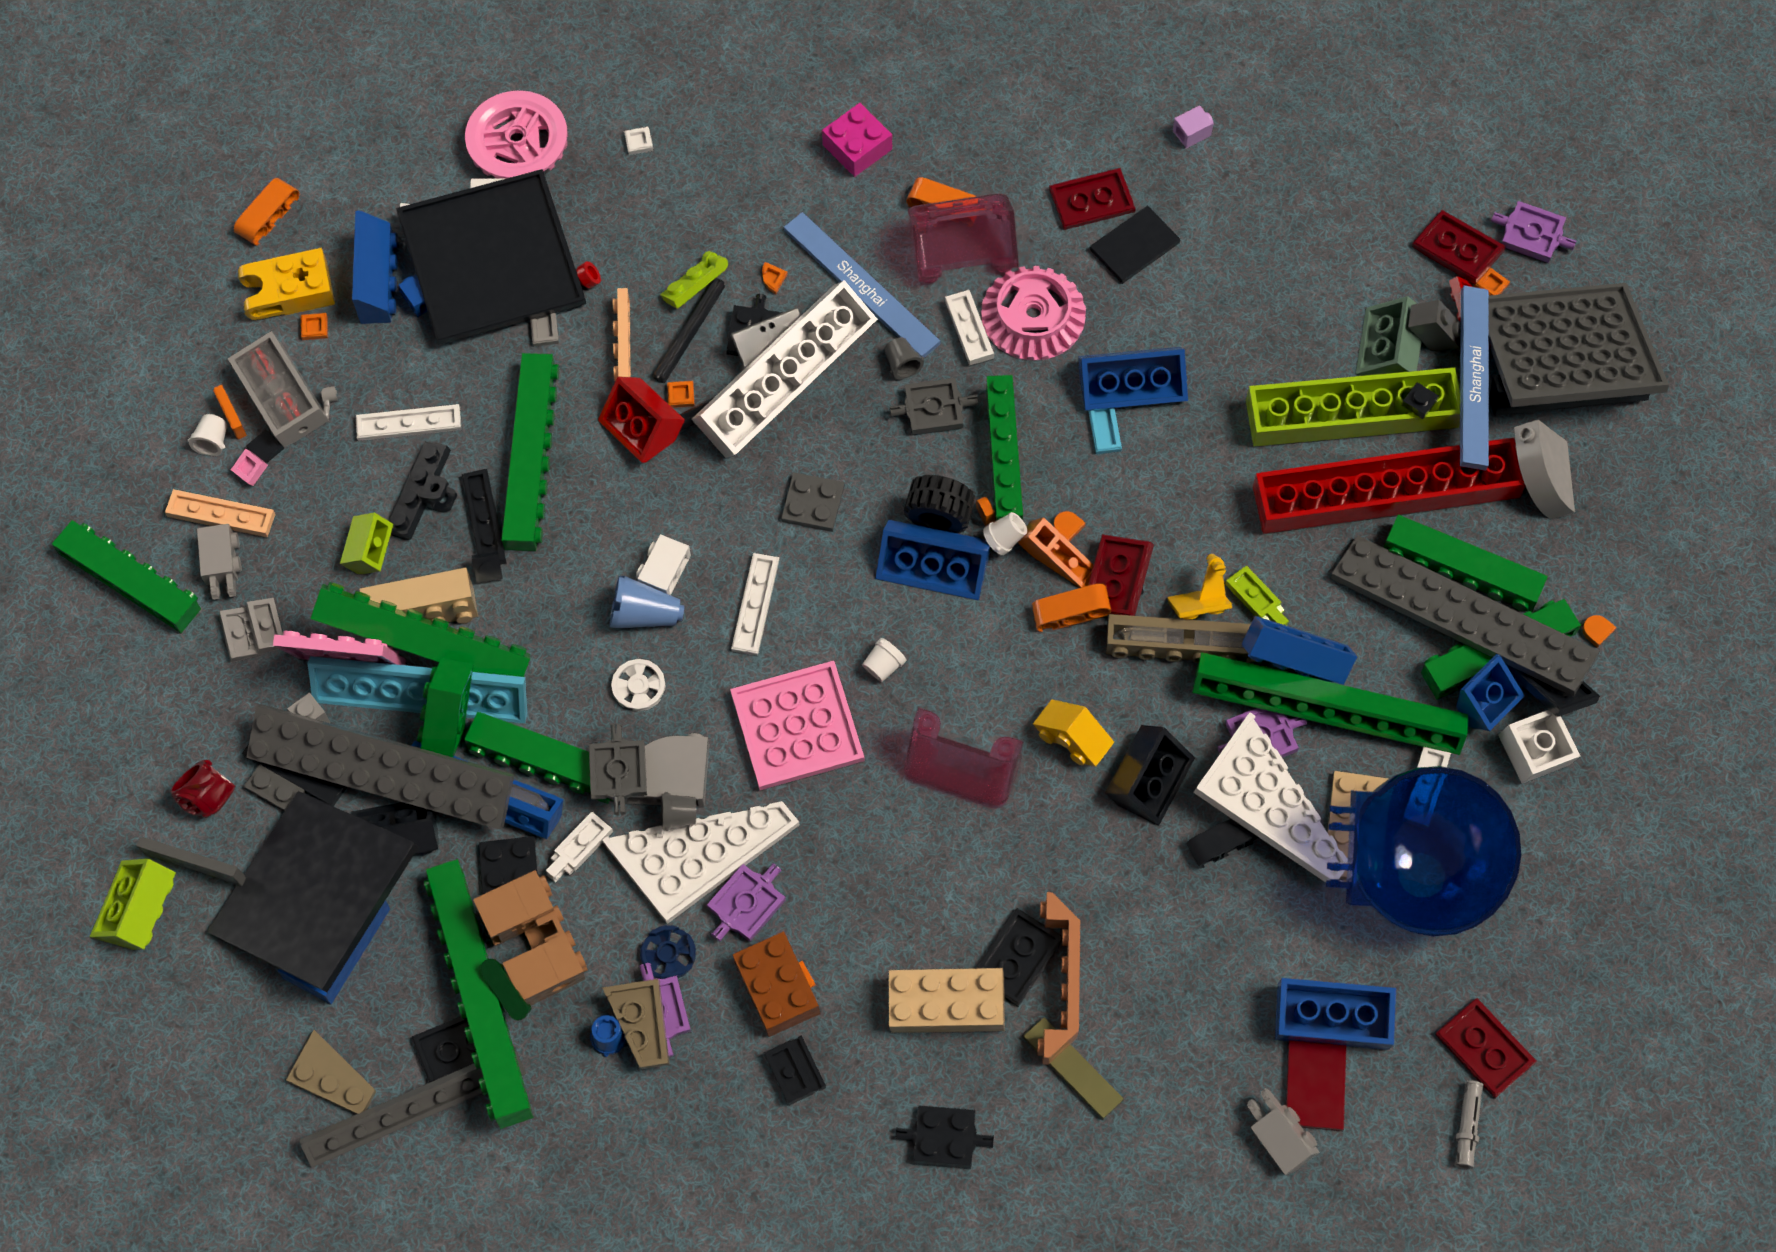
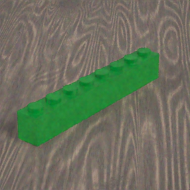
M522 353L502 533V543L505 550L536 551L537 543H542L543 529L539 527V521L545 518V504L541 503L542 495L546 496L548 489L547 480H544V472H549L550 457L546 456L547 449L552 448V433H549V425L553 426L555 420L554 410H551V403H556L557 388L553 387L554 380L559 379V364H555L553 354Z
M329 582L328 585L323 584L310 618L312 620L368 639L381 640L382 643L437 662H440L442 657L474 664L473 672L524 677L530 661V654L526 653L527 649L522 646L511 644V647L500 644L501 640L489 635H486L485 638L474 635L475 631L466 627H459V630L449 627V622L434 618L432 621L423 618V614L416 610L408 609L405 612L396 609L397 605L389 601L381 600V603L370 600V595L355 591L354 594L346 592L343 586Z

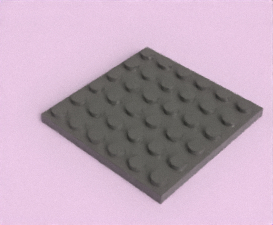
M1627 283L1488 295L1489 346L1511 407L1668 392L1669 383Z

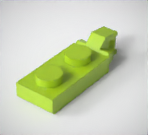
M1248 566L1243 567L1226 580L1225 585L1254 616L1288 625L1289 620L1282 614L1284 612L1281 606L1282 602Z

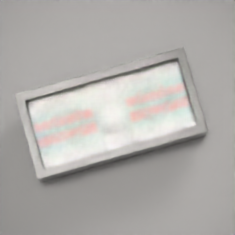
M272 331L228 358L274 436L284 447L303 438L329 421L282 343Z

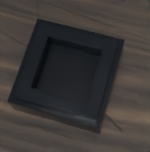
M266 429L246 445L249 451L266 464L284 450L283 445Z

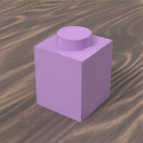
M1199 105L1174 119L1173 132L1184 147L1188 148L1211 136L1214 125L1213 119Z

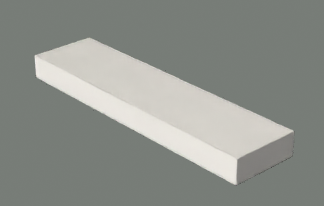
M459 404L356 415L358 441L461 430Z
M753 553L732 643V652L758 656L778 569L779 557Z

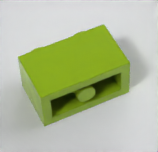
M375 512L353 516L340 564L356 574L380 572L393 523Z

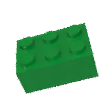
M441 657L438 667L432 668L429 682H426L423 691V698L427 699V703L423 704L420 720L424 721V727H420L417 742L421 743V749L454 758L465 729L474 664Z

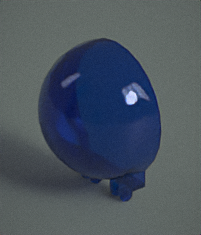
M1444 766L1412 768L1392 776L1374 791L1351 790L1350 806H1330L1329 812H1333V814L1350 813L1349 824L1342 822L1329 823V830L1349 831L1348 863L1327 862V869L1331 871L1347 870V880H1326V887L1346 888L1347 904L1370 906L1389 923L1410 933L1434 937L1456 935L1475 928L1495 914L1508 898L1517 880L1522 853L1520 832L1513 813L1497 791L1484 780L1463 770Z

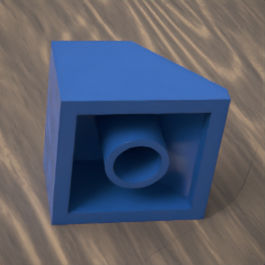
M1496 654L1460 690L1456 707L1459 712L1468 714V726L1470 728L1491 731L1525 695L1501 656Z

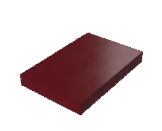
M1121 168L1049 186V191L1063 230L1136 211Z
M1443 210L1438 213L1412 244L1413 248L1475 285L1505 251V245Z
M1102 534L1088 586L1093 584L1106 585L1111 607L1110 614L1135 616L1154 547L1152 542Z
M1478 998L1473 1000L1435 1034L1467 1070L1483 1084V1087L1494 1099L1537 1062Z
M1289 1040L1286 1107L1292 1108L1297 1113L1300 1119L1298 1123L1302 1128L1332 1131L1344 1130L1346 1045Z

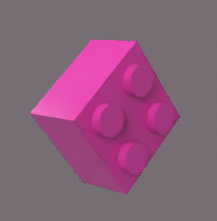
M858 103L822 130V143L856 177L892 150V134L861 103Z

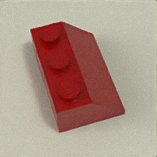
M618 376L598 421L639 461L646 463L675 442L685 419L641 378Z

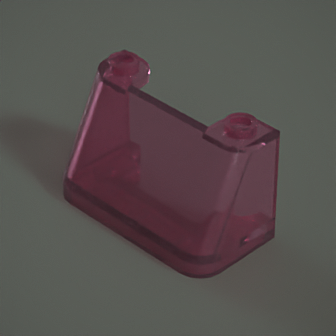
M990 194L922 204L908 209L913 253L919 282H936L942 276V270L989 263L1000 272H1007L1012 270V268L1019 267L1014 209L1006 195Z
M918 707L904 766V773L907 779L913 783L995 809L1003 807L1009 799L1021 765L1023 741L1011 737H1001L994 742L990 752L938 736L941 727L940 718L935 713Z

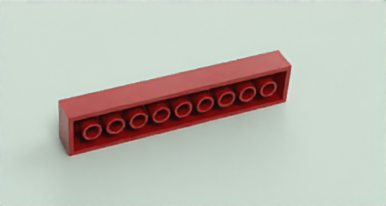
M1514 437L1489 441V466L1486 470L1461 467L1460 445L1261 472L1256 473L1253 483V491L1263 534L1516 499L1521 497L1526 487L1518 463Z

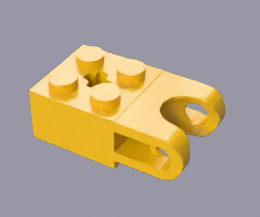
M322 248L248 263L240 266L238 269V279L243 286L247 288H262L258 294L247 298L244 302L245 315L251 320L282 314L289 315L335 305L328 264Z

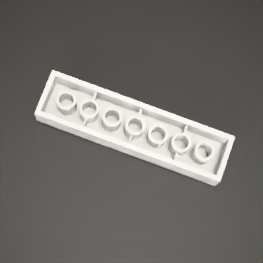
M845 280L833 285L699 411L692 420L725 458L736 455L861 336L877 318Z

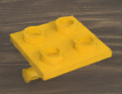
M1209 554L1206 557L1208 566L1201 591L1167 597L1168 603L1179 618L1195 619L1199 614H1221L1226 609L1232 608V603L1225 595L1223 575L1226 572L1224 569L1226 567L1220 557L1215 554Z

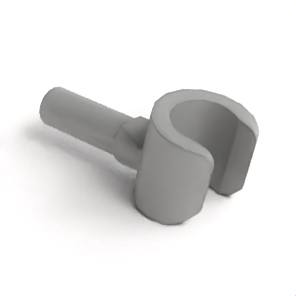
M334 386L324 388L321 391L323 411L328 419L330 402L338 401L337 391Z

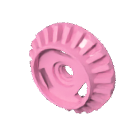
M528 91L504 92L484 101L471 115L465 131L467 151L474 165L477 168H481L487 176L493 175L495 179H506L543 169V172L547 169L551 170L555 167V162L561 160L563 150L567 147L568 131L566 121L560 109L546 97ZM514 119L499 129H495L501 123ZM546 129L548 131V143L546 147L540 148L539 130ZM515 133H521L524 136L520 141H512L510 139ZM498 155L500 157H503L516 163H507L496 159V156Z
M1025 266L1019 267L1018 271L1012 272L1010 270L1005 273L1004 277H998L994 281L993 286L989 287L986 291L981 311L983 327L995 346L1010 356L1033 361L1056 357L1073 346L1083 331L1086 315L1083 296L1077 291V286L1073 282L1070 283L1062 273L1058 275L1050 268L1042 270L1040 266H1033V269H1025ZM1050 289L1059 295L1065 305L1059 307L1048 290ZM1017 290L1018 293L1009 308L1002 306L1008 294ZM1030 308H1036L1041 314L1033 318L1028 316L1026 312ZM1031 330H1047L1046 332L1041 333L1024 332Z

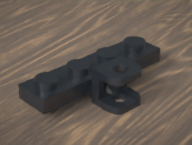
M424 442L389 519V522L393 523L392 536L411 540L426 506L428 509L438 512H448L452 509L457 493L454 489L447 487L449 483L445 478L440 477L451 452L447 445ZM448 496V500L445 503L440 502L443 497Z

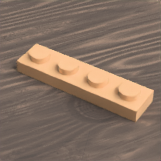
M618 288L617 298L613 299V312L618 314V321H613L614 336H618V343L613 344L614 359H618V366H614V381H616L618 376L631 377L630 299L628 288Z
M174 489L165 511L167 517L209 526L229 524L233 531L267 538L275 517V512L272 509Z

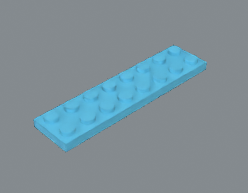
M310 656L308 671L311 694L318 703L421 713L423 704L427 703V699L423 698V691L426 682H429L432 668ZM473 672L466 718H475L478 711L506 722L526 724L527 698L525 677Z

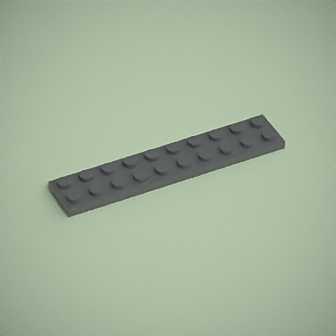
M1358 535L1332 572V580L1492 658L1499 654L1505 664L1573 697L1599 656V650L1400 555L1388 552L1389 550Z
M263 704L257 705L255 709L246 756L248 759L496 829L504 828L514 780V774Z

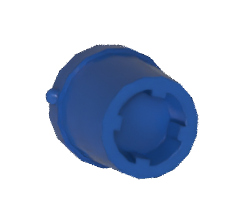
M609 1015L601 1016L592 1025L590 1041L594 1049L604 1054L605 1057L619 1052L625 1046L626 1036L619 1021Z

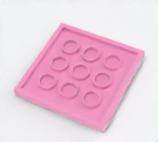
M283 631V635H274L273 646L298 659L309 660L310 656L396 665H405L406 659L399 655V651L393 650L392 647H387L388 644H384L381 640L365 639V643H361L360 641H355V638L338 636L336 641L327 638V635L312 633L310 638L300 635L299 632Z
M834 661L730 689L759 790L865 761Z

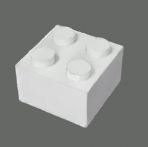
M1550 710L1512 723L1498 734L1522 784L1564 768L1580 757L1561 716L1556 717Z

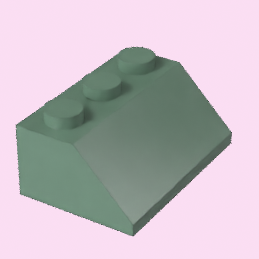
M1406 296L1366 308L1356 375L1366 376L1417 371L1421 340L1408 327L1411 305L1417 304L1410 297Z

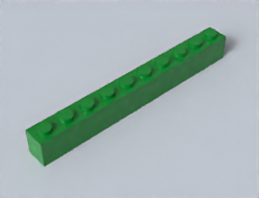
M1203 652L1200 655L1192 692L1195 694L1460 755L1467 737L1468 714Z
M458 859L426 869L428 880H425L424 884L428 896L434 897L435 904L431 905V910L435 921L440 920L442 928L437 929L441 944H447L449 952L444 953L448 968L454 969L455 977L451 978L455 994H461L462 1002L458 1003L462 1019H468L469 1027L465 1028L469 1044L474 1043L476 1052L472 1053L476 1069H481L483 1073V1078L479 1079L483 1095L488 1094L491 1103L486 1104L489 1118L491 1121L496 1120L500 1129L532 1119L534 1116L501 1002L481 974V965L488 959L463 869Z

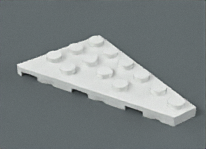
M1249 712L1193 793L1331 887H1334L1350 862L1344 853L1338 849L1337 842L1333 836H1329L1320 822L1319 814L1311 802L1305 798L1304 791L1300 785H1296L1287 771L1288 766L1277 749L1272 747L1268 735L1263 734L1255 722V715Z
M781 801L771 803L766 807L756 806L746 811L726 812L711 815L705 819L696 818V825L673 827L669 831L662 829L661 825L648 828L645 831H631L626 835L611 838L606 836L602 841L668 924L730 878L742 864L746 866L797 828L799 821Z

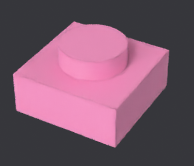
M245 449L231 468V471L248 484L254 486L268 464L251 451Z

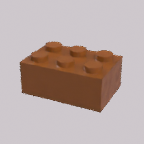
M784 931L732 954L735 965L768 1037L820 1014L819 1005Z

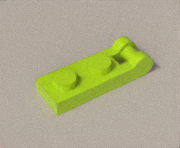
M712 251L705 252L702 256V261L688 269L686 274L679 280L671 283L660 294L667 304L677 309L680 308L724 272L728 267V260Z

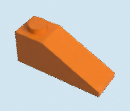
M1044 517L1030 521L1026 526L1027 534L1017 543L1032 557L1079 588L1088 586L1093 564Z

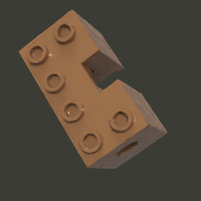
M536 870L473 899L494 946L525 933L532 949L504 962L503 965L515 988L526 1003L530 1005L586 980L584 972L588 971L581 952L574 953L572 947L576 946L570 931L564 932L560 922L564 921L559 907L557 905L553 907L549 900L552 893L545 876L539 877Z

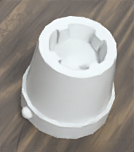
M212 414L202 416L195 431L188 439L190 447L199 454L219 456L222 450L225 449L223 442L227 428L226 421Z
M1011 512L996 522L988 524L984 527L983 533L990 547L998 554L1005 555L1027 534V527L1017 514Z
M880 638L862 665L872 676L883 682L898 667H902L907 660L894 645L886 639Z

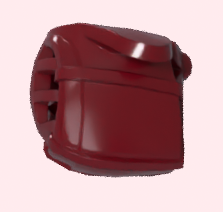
M202 760L188 769L171 787L170 793L185 812L207 818L217 813L224 806L236 786L212 766L210 760Z

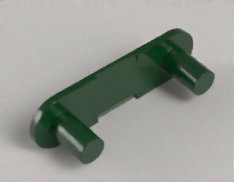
M486 959L481 965L482 976L510 1017L517 1021L523 1020L531 1012V1005L526 1003L504 971L503 964L495 959Z

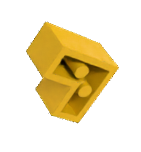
M1051 699L1033 723L1040 732L1039 736L1042 740L1049 744L1057 743L1066 747L1071 753V759L1082 766L1086 764L1096 767L1114 744L1113 739L1085 706Z

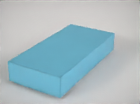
M1115 408L1088 410L1095 453L1103 454L1122 451Z

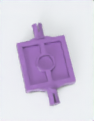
M1518 201L1515 210L1509 217L1494 212L1491 222L1505 226V235L1501 243L1505 245V248L1549 263L1552 253L1558 245L1573 251L1576 240L1562 236L1566 217Z
M1260 708L1226 720L1225 724L1232 738L1249 712L1255 715V722L1263 734L1268 735L1272 747L1277 749L1282 758L1298 752L1299 747L1293 737V729L1307 724L1306 719L1298 717L1287 719L1284 714ZM1228 743L1218 746L1220 754Z
M772 863L769 869L761 875L753 872L744 864L740 866L707 904V908L717 915L722 922L711 933L717 941L720 942L727 932L732 930L738 932L751 942L786 901V897L778 892L771 883L781 872V869Z
M645 963L648 974H646L644 964L640 965L639 968L643 981L653 980L651 963ZM677 976L659 979L669 1058L674 1056L670 1039L677 1035L691 1032Z

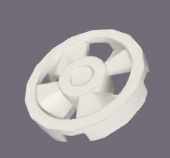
M643 659L630 660L619 666L613 675L611 683L613 696L619 705L637 712L649 710L657 705L666 688L664 675L660 668L651 661ZM646 666L654 670V674L648 679L643 675ZM626 672L630 677L629 680L620 679L621 673ZM649 688L658 691L652 699L646 694ZM629 694L634 695L631 703L624 700Z

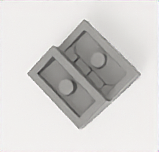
M274 598L249 601L246 607L219 611V619L230 663L279 649L273 646L274 635H283Z

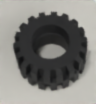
M940 475L918 476L911 482L904 507V515L915 525L959 534L968 528L975 495L965 484L952 478Z

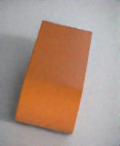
M923 177L916 178L906 199L910 207L916 206L921 208V211L932 215L939 214L945 216L944 219L958 224L959 222L965 223L967 227L973 226L983 205L977 196Z
M279 178L273 179L237 219L234 225V232L252 244L259 245L258 241L263 236H267L275 227L274 223L279 218L282 219L290 210V205L294 200L297 201L299 199V190Z
M1104 584L1085 586L1045 597L1032 603L1036 628L1039 632H1043V629L1052 628L1053 630L1098 619L1111 613L1107 588Z

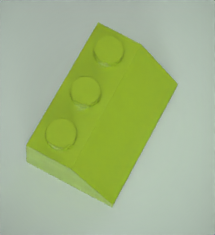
M150 859L122 860L90 937L132 950H144L145 946L152 939V929L155 922L163 912L162 905L166 895L173 888V878L176 872Z

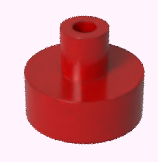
M586 261L577 267V275L581 285L593 288L601 282L599 271L591 262Z

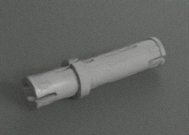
M1469 1080L1465 1081L1461 1124L1459 1133L1456 1134L1458 1149L1455 1162L1456 1167L1467 1170L1474 1168L1475 1148L1479 1144L1477 1128L1483 1088L1481 1082Z

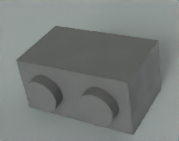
M1440 300L1411 305L1408 327L1430 351L1436 352L1460 348L1461 322L1456 319Z

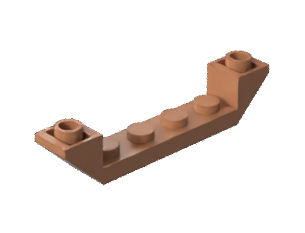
M1047 892L1046 900L1040 902V918H1045V928H1067L1062 929V946H1067V956H1062L1061 972L1067 973V984L1061 985V1001H1066V1011H1061V1028L1066 1030L1044 1029L1043 1038H1038L1037 1055L1043 1056V1065H1049L1077 1039L1079 1032L1080 920L1053 892Z

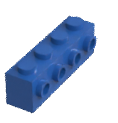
M1254 616L1242 642V646L1248 652V657L1257 662L1266 660L1283 670H1286L1287 667L1292 668L1302 676L1309 677L1311 674L1317 676L1320 680L1336 682L1344 685L1357 659V655L1348 645L1258 616Z

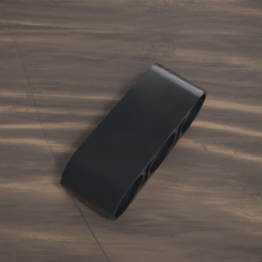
M1231 818L1194 836L1186 845L1199 868L1202 869L1205 867L1204 864L1211 861L1215 863L1229 856V852L1235 849L1239 851L1253 844L1252 841L1259 837Z

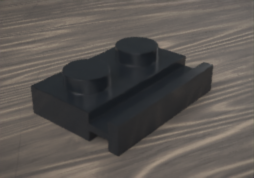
M802 1035L764 1052L788 1106L815 1094L814 1092L826 1088L825 1082Z

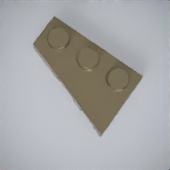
M653 979L603 987L602 989L612 1006L613 1012L620 1023L639 1067L646 1069L670 1065L660 980Z
M313 1030L286 1079L288 1083L355 1114L366 1111L376 1093V1090L315 1030Z

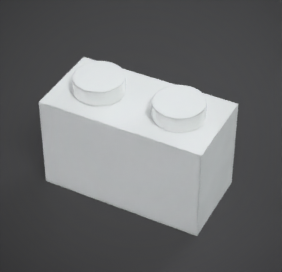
M660 534L657 542H652L647 554L648 559L645 565H640L636 579L640 583L671 595L691 556L690 548L686 544Z

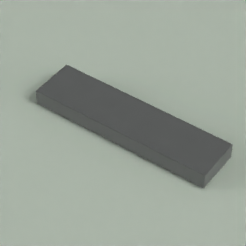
M140 837L136 845L147 856L236 885L243 886L246 879L245 875L236 866L145 837Z

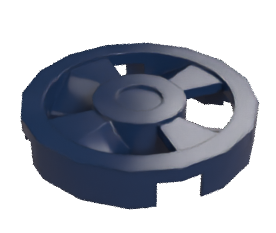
M665 925L653 929L649 933V936L640 947V958L646 971L645 963H651L655 978L665 979L673 976L680 978L692 969L696 959V946L688 933L680 930L677 926ZM671 933L682 936L677 944L670 941ZM651 941L658 946L657 950L647 949ZM679 954L690 955L687 966L678 961ZM661 963L666 964L665 973L659 974L655 972Z

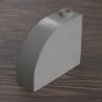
M1540 420L1514 427L1520 471L1526 488L1536 506L1548 518H1558L1575 513L1567 441Z
M692 733L688 734V736L664 737L645 746L647 796L629 797L625 799V803L661 805L662 794L668 792L671 795L695 797L696 807H704L709 757L708 737Z

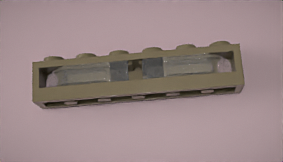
M1109 614L1106 654L1116 658L1137 656L1143 660L1166 658V660L1171 662L1193 660V662L1199 663L1201 652L1259 666L1267 665L1268 663L1266 660L1257 662L1248 657V652L1242 646V642L1251 624Z

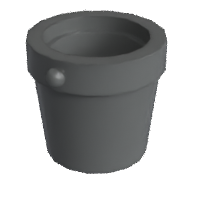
M899 337L893 339L885 346L884 352L891 367L890 374L894 375L896 379L903 380L917 374L922 369L924 357L914 350L906 338Z
M664 792L661 797L662 829L669 831L673 827L696 825V798L671 795L668 792Z

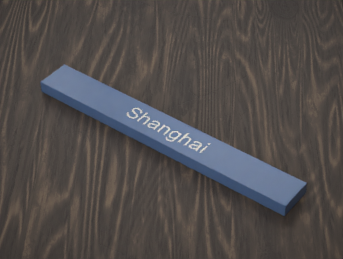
M803 212L784 226V231L838 282L845 280L874 316L898 338H906L920 356L925 358L940 345V340Z
M1463 286L1461 289L1460 466L1486 470L1489 466L1488 290Z

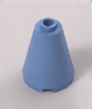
M618 576L615 598L612 604L610 627L675 626L677 620L682 621L684 605H680V599L626 576Z

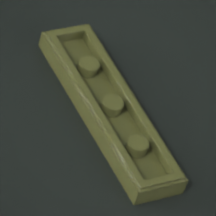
M1045 1018L1041 1019L1023 1037L1036 1052L1038 1038H1043L1044 1029L1056 1030ZM1071 1044L1049 1064L1102 1120L1124 1100Z

